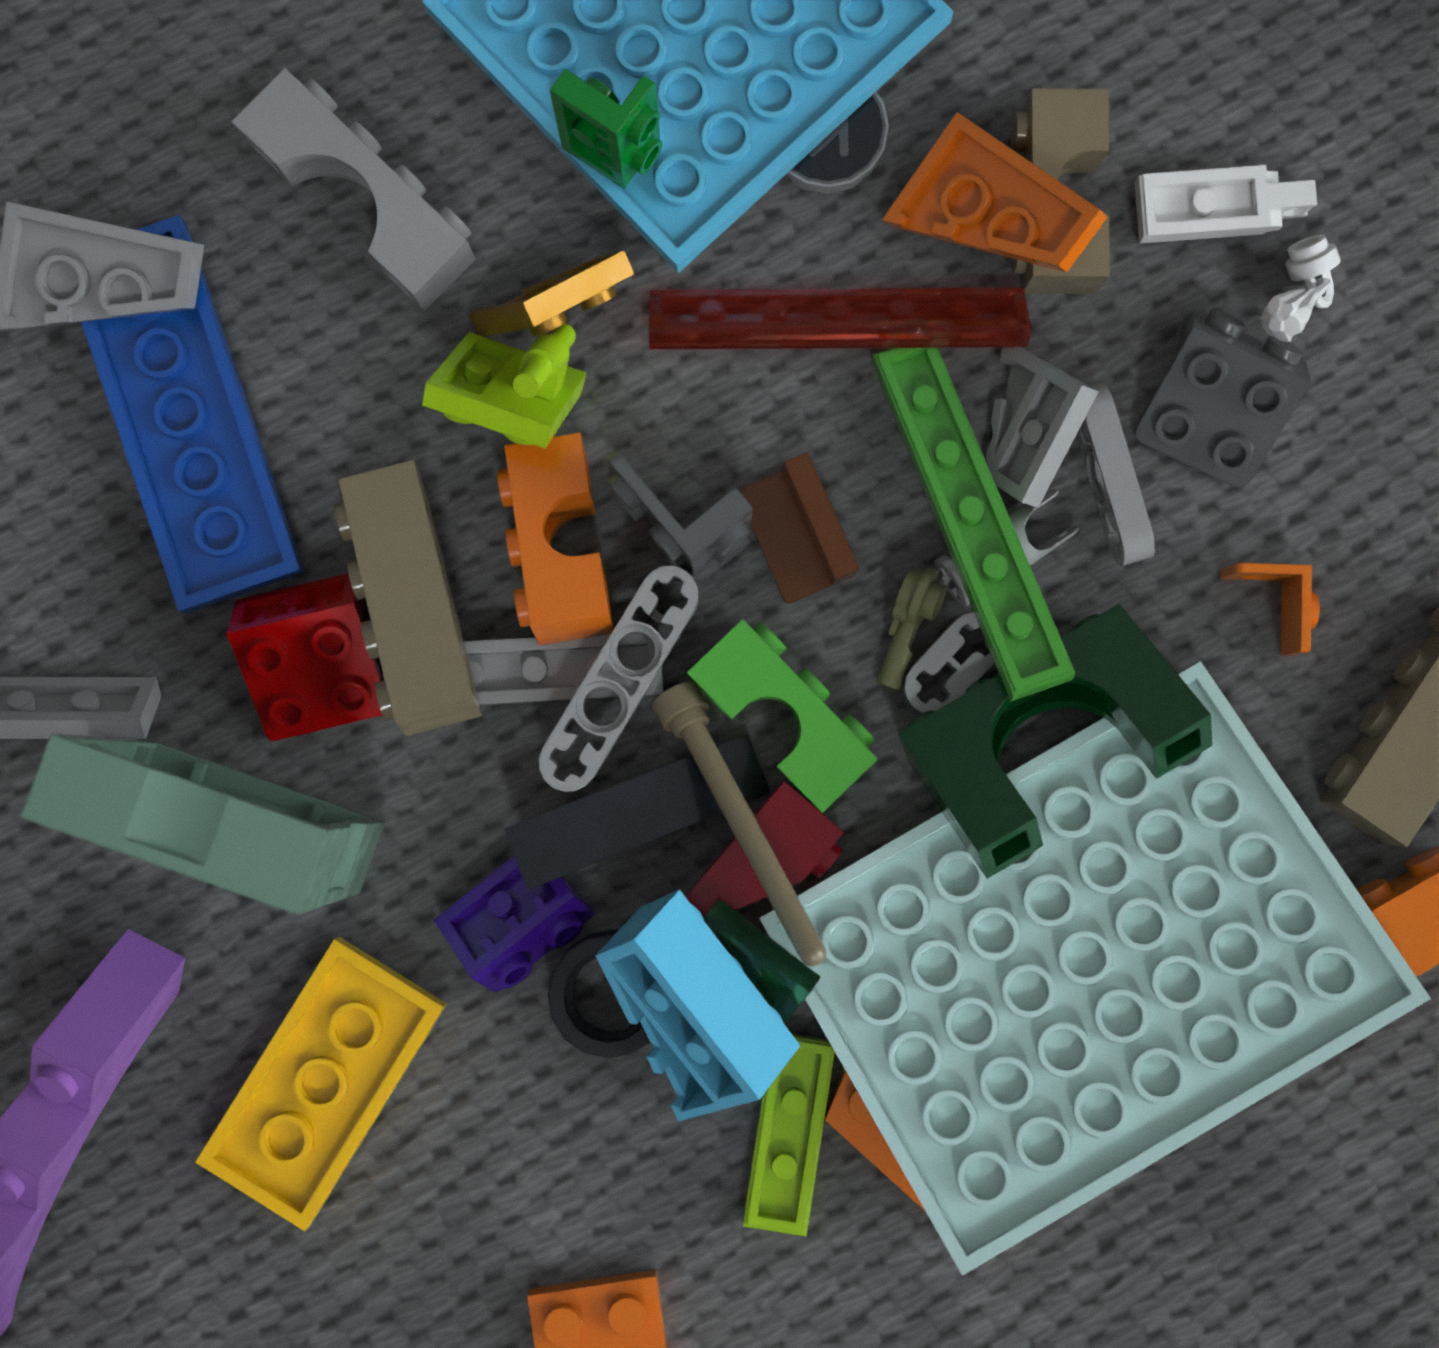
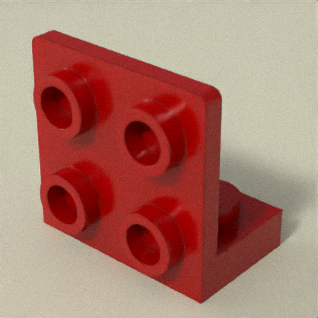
M348 573L238 599L235 602L226 634L267 739L270 741H278L382 716L375 692V682L382 681L383 678L376 659L371 660L368 655L361 631L365 598L357 600Z

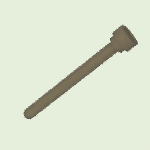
M684 682L671 687L659 695L652 705L663 729L668 732L672 731L678 739H684L801 961L808 966L821 964L826 956L825 947L706 728L709 722L706 714L709 710V704L695 682Z

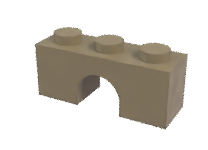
M1032 88L1022 111L1014 112L1011 124L1012 150L1021 151V156L1056 180L1069 173H1095L1109 152V90ZM1105 214L1108 218L1067 273L1011 258L1012 273L1022 274V293L1096 294L1110 277L1109 214Z

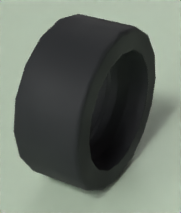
M618 930L591 933L572 945L554 968L547 994L551 1019L563 1038L585 1054L607 1059L633 1054L650 1043L640 1021L638 1024H632L625 1029L605 1031L596 1029L584 1021L575 1008L572 991L576 976L585 964L596 958L595 955Z

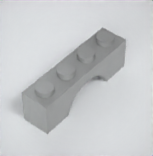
M284 68L231 122L245 141L292 186L315 177L336 176L356 182L367 189L374 196L377 208V225L368 253L379 269L425 312L476 260L467 241L468 237L472 234L471 231L448 207L444 206L439 212L432 208L422 198L427 192L426 188L404 165L399 163L392 170L377 155L382 150L380 144L360 123L354 121L347 127L334 115L333 112L338 108L337 104L317 82L309 78L303 85Z

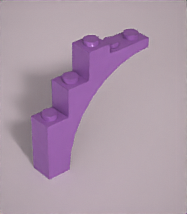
M127 929L32 1046L29 1083L0 1118V1337L13 1318L17 1293L29 1257L68 1171L120 1079L180 990L185 957Z

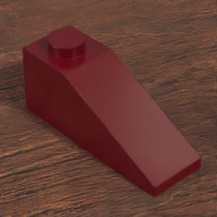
M782 781L753 814L792 886L801 883L810 872L819 879L833 865L843 851L836 844V841L844 832L785 781ZM736 837L730 841L684 895L699 910L705 923L767 897Z

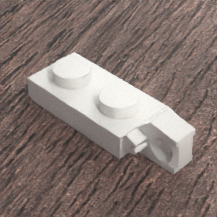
M1266 165L1148 173L1139 175L1134 183L1139 244L1263 235L1266 232L1280 230L1283 227L1282 219L1306 217L1308 211L1312 207L1317 206L1315 180L1279 182L1278 171H1267Z

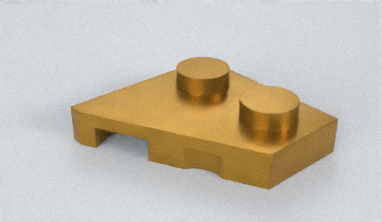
M624 250L595 257L521 290L522 295L504 304L492 307L485 306L469 314V317L477 334L483 337L529 328L533 337L565 324L567 318L563 311L577 304H580L582 310H587L614 298L617 294L613 285L634 275V272Z

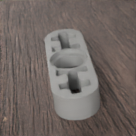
M1103 382L1089 385L1099 391L1085 417L1076 438L1111 555L1119 566H1124L1152 558L1155 553V541L1114 400L1108 387Z

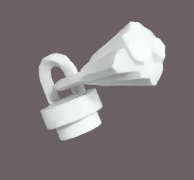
M1321 234L1305 238L1288 248L1287 251L1290 258L1286 261L1285 266L1290 280H1304L1305 284L1298 289L1274 296L1268 303L1262 316L1259 317V322L1268 336L1276 337L1283 342H1290L1294 335L1303 331L1311 316L1314 305L1317 308L1324 309L1332 304L1334 286L1330 270L1335 268L1341 262L1336 245L1328 243L1325 235Z

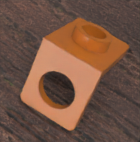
M1236 563L1220 570V579L1282 581L1280 655L1294 656L1310 652L1311 630L1316 627L1320 614L1319 597L1316 592L1312 591V565Z

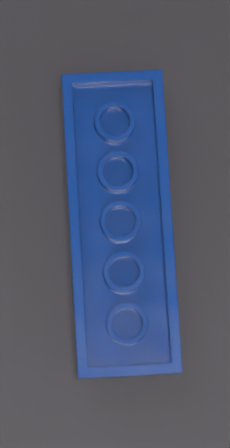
M179 215L136 229L193 242L187 223ZM202 267L195 309L81 322L178 612L188 614L305 573Z

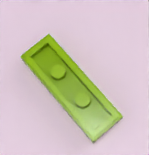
M791 1033L801 1046L762 1096L742 1222L743 1227L807 1237L835 1051L828 1039Z

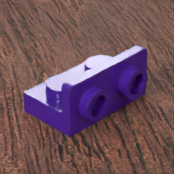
M513 856L435 918L434 922L470 978L493 992H499L502 989L513 987L522 982L531 973L533 964L553 948L565 946L573 941L581 933L583 924L593 917L594 911L585 900L575 893L564 876L527 890L515 856Z

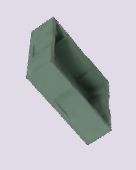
M51 734L20 817L297 915L360 894L385 822L257 778L150 739H106L64 734Z

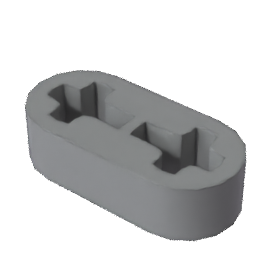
M974 612L964 614L951 623L909 668L904 676L902 683L903 698L910 709L916 713L922 714L930 710L937 711L966 694V690L973 683L977 682L995 663L990 650L986 656L975 652L969 655L961 664L952 657L965 642L963 636L959 633L961 628L964 626L972 632L980 627ZM984 639L983 643L985 647L989 649L986 640ZM946 665L953 671L941 686L943 693L947 695L942 703L935 698L923 703L917 697L922 688L921 684L916 680L917 676L922 672L925 676L931 677Z

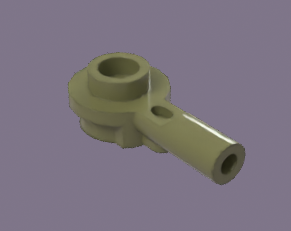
M913 566L908 571L892 612L893 622L889 635L893 636L878 674L877 682L897 690L900 689L913 656L911 646L918 628L924 618L930 621L936 619L946 596L947 586L939 583V569L930 566L924 571Z

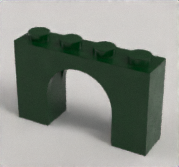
M1120 604L1102 614H1093L1084 618L1070 633L1061 637L1076 673L1073 680L1010 701L1000 674L993 678H984L973 683L966 690V694L937 711L930 710L920 714L910 723L908 728L898 733L910 766L986 879L1043 846L1036 816L1000 767V757L1007 739L1020 724L1030 717L1057 708H1078L1098 714L1117 728L1156 779L1213 746L1211 713Z

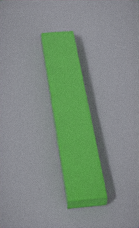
M932 334L873 354V367L1010 701L1073 680L1076 674Z

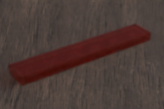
M1022 287L650 290V350L1028 347L1031 335L1025 290Z

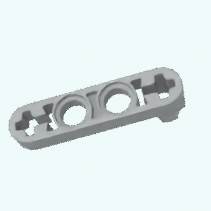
M662 566L651 571L643 580L553 729L539 756V770L543 779L552 788L563 792L576 791L587 786L592 781L689 620L695 614L699 604L698 587L693 577L684 569L676 566ZM672 580L681 582L683 584L681 594L688 600L684 608L681 610L678 607L671 606L665 615L659 613L655 609L659 598L653 593L654 589L660 583L668 586ZM640 608H643L647 615L656 623L666 627L673 626L667 639H663L651 625L633 620ZM640 632L646 634L652 639L655 646L653 661L641 670L626 668L618 657L619 643L630 633ZM606 687L613 690L619 696L621 712L613 723L600 726L588 719L584 703L591 691ZM574 718L578 725L586 732L603 736L606 740L600 750L591 741L586 744L579 758L581 763L587 766L583 775L573 772L566 779H562L556 774L560 764L552 756L556 749L568 751L578 738L579 734L567 731L568 725Z

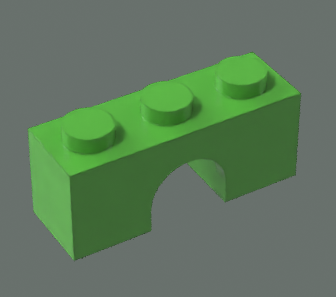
M742 619L687 672V675L693 682L698 684L705 695L731 721L749 704L765 699L778 701L793 713L798 726L797 740L792 750L775 767L809 803L823 813L878 760L868 749L875 742V739L851 714H848L841 721L824 703L831 696L830 692L809 670L804 668L796 674L779 657L787 648L769 628L760 622L752 629Z

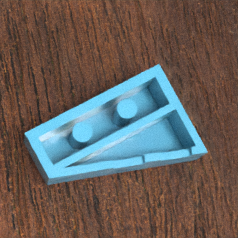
M680 890L641 906L595 955L629 1024H638L640 1021L653 1046V1049L646 1058L654 1073L662 1074L665 1071L677 1095V1098L670 1106L678 1122L760 1100L801 1046L784 1025L779 1013L766 1002L746 976L741 964L728 953L704 922L699 910L687 900Z

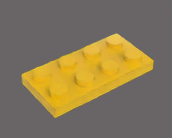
M338 937L334 939L195 1163L301 1230L306 1231L313 1223L447 1006V1003L343 938Z

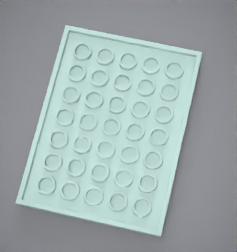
M1201 661L1178 675L1211 713L1213 746L1156 779L1117 728L1108 720L1102 718L1006 774L1037 818L1043 846L990 878L986 879L941 812L797 896L825 947L826 956L821 964L808 966L801 961L775 910L759 918L962 1276L1431 999Z

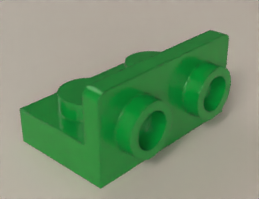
M564 69L550 88L562 149L625 189L636 172L644 175L649 171L662 148L656 83L646 76H642L622 105H620L617 96L602 82L594 78H587L586 81H583L567 69Z

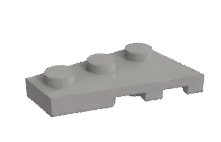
M6 201L0 245V331L195 309L205 245Z

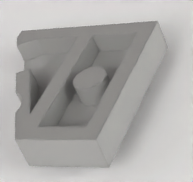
M1005 342L1001 350L1000 362L1010 366L1006 399H994L991 418L993 435L987 447L985 461L997 487L1021 503L1038 508L1099 391L1028 351Z

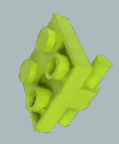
M565 323L551 330L548 334L539 336L526 352L469 332L426 382L422 406L442 412L446 418L461 424L474 423L502 433L514 443L537 445L546 449L583 390L587 372L568 366L569 349L575 342L576 333L569 324Z

